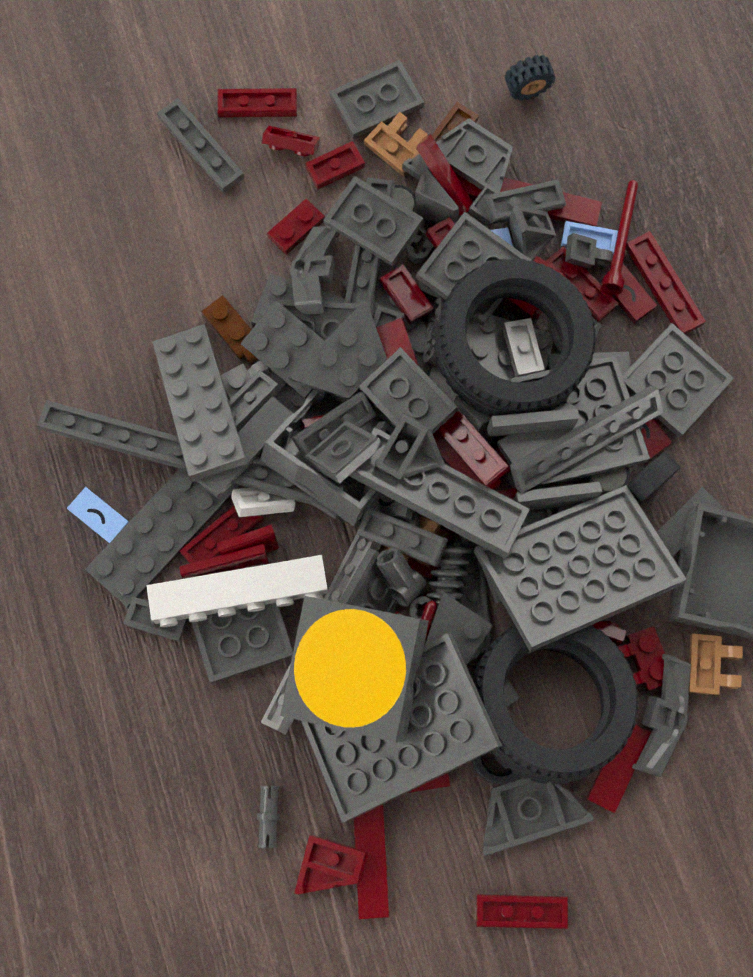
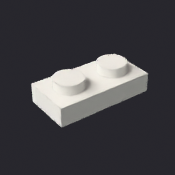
M531 318L504 323L502 329L515 377L545 371Z
M241 488L233 489L231 498L239 517L292 512L295 508L294 500L260 490Z

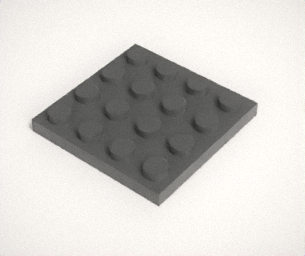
M616 355L592 360L582 381L568 398L556 408L570 401L572 406L578 409V414L585 423L630 398ZM553 369L510 378L509 381L520 383L535 382L548 375ZM640 427L635 428L539 483L540 488L647 462L650 457Z

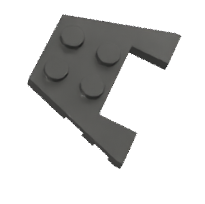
M467 119L443 135L441 140L436 143L453 171L482 190L470 206L468 213L489 226L490 221L483 198L486 195L500 192L513 146L471 119ZM420 154L412 159H407L402 164V170L420 180L425 169L430 171Z

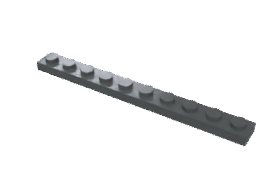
M46 400L37 424L39 430L187 470L180 442L176 435ZM256 458L233 482L234 484L312 505L311 502L314 499L260 461L259 458Z

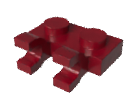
M652 626L625 636L627 644L620 646L619 650L624 654V658L633 657L638 672L633 673L636 684L643 683L645 691L662 686L664 671L662 654L665 653L655 627Z

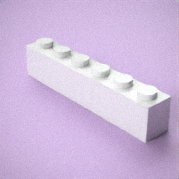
M322 555L146 585L151 620L155 624L160 623V627L175 626L178 624L177 620L189 618V622L203 621L207 619V615L218 613L219 617L232 616L236 614V610L247 608L248 612L260 611L265 609V605L276 603L277 607L289 606L294 604L295 599H301L305 596L323 599V594H328Z

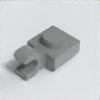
M258 361L248 370H246L244 364H241L222 374V381L230 399L259 370L268 375L270 373L268 367L263 362Z

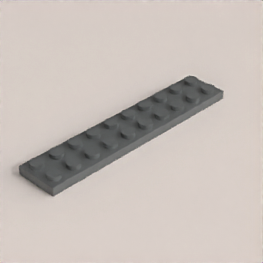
M271 370L267 376L278 383L281 391L274 398L291 412L295 413L302 407L307 398H304ZM262 452L257 456V458L261 459ZM179 468L85 570L129 608L132 597L139 598L147 589L146 585H151L180 554V550L191 542L232 497L233 489H240L241 485L232 483L218 499L197 481L192 482L187 470Z

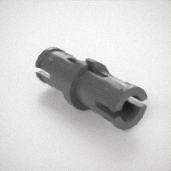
M260 786V813H257V820H260L258 848H266L267 835H269V848H277V820H280V814H277L279 786H271L270 799H268V786Z

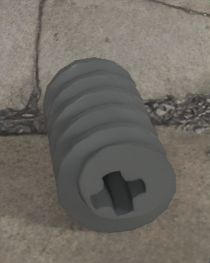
M446 545L442 558L438 563L440 569L431 571V574L437 577L438 581L429 582V586L436 589V592L427 593L428 598L439 603L442 592L455 600L464 597V594L457 590V588L466 586V582L459 577L468 575V571L462 568L461 565L470 564V559L463 556V554L472 552L471 549Z

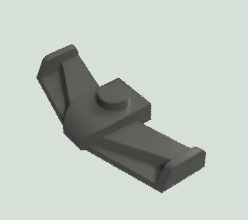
M329 226L312 227L291 264L290 275L292 277L294 307L306 315L324 312L320 284L332 282L335 260L333 255L327 256L340 233Z
M662 654L664 671L661 699L649 696L642 725L653 728L637 763L632 766L633 769L657 777L662 776L682 733L685 731L688 721L691 663L667 654Z

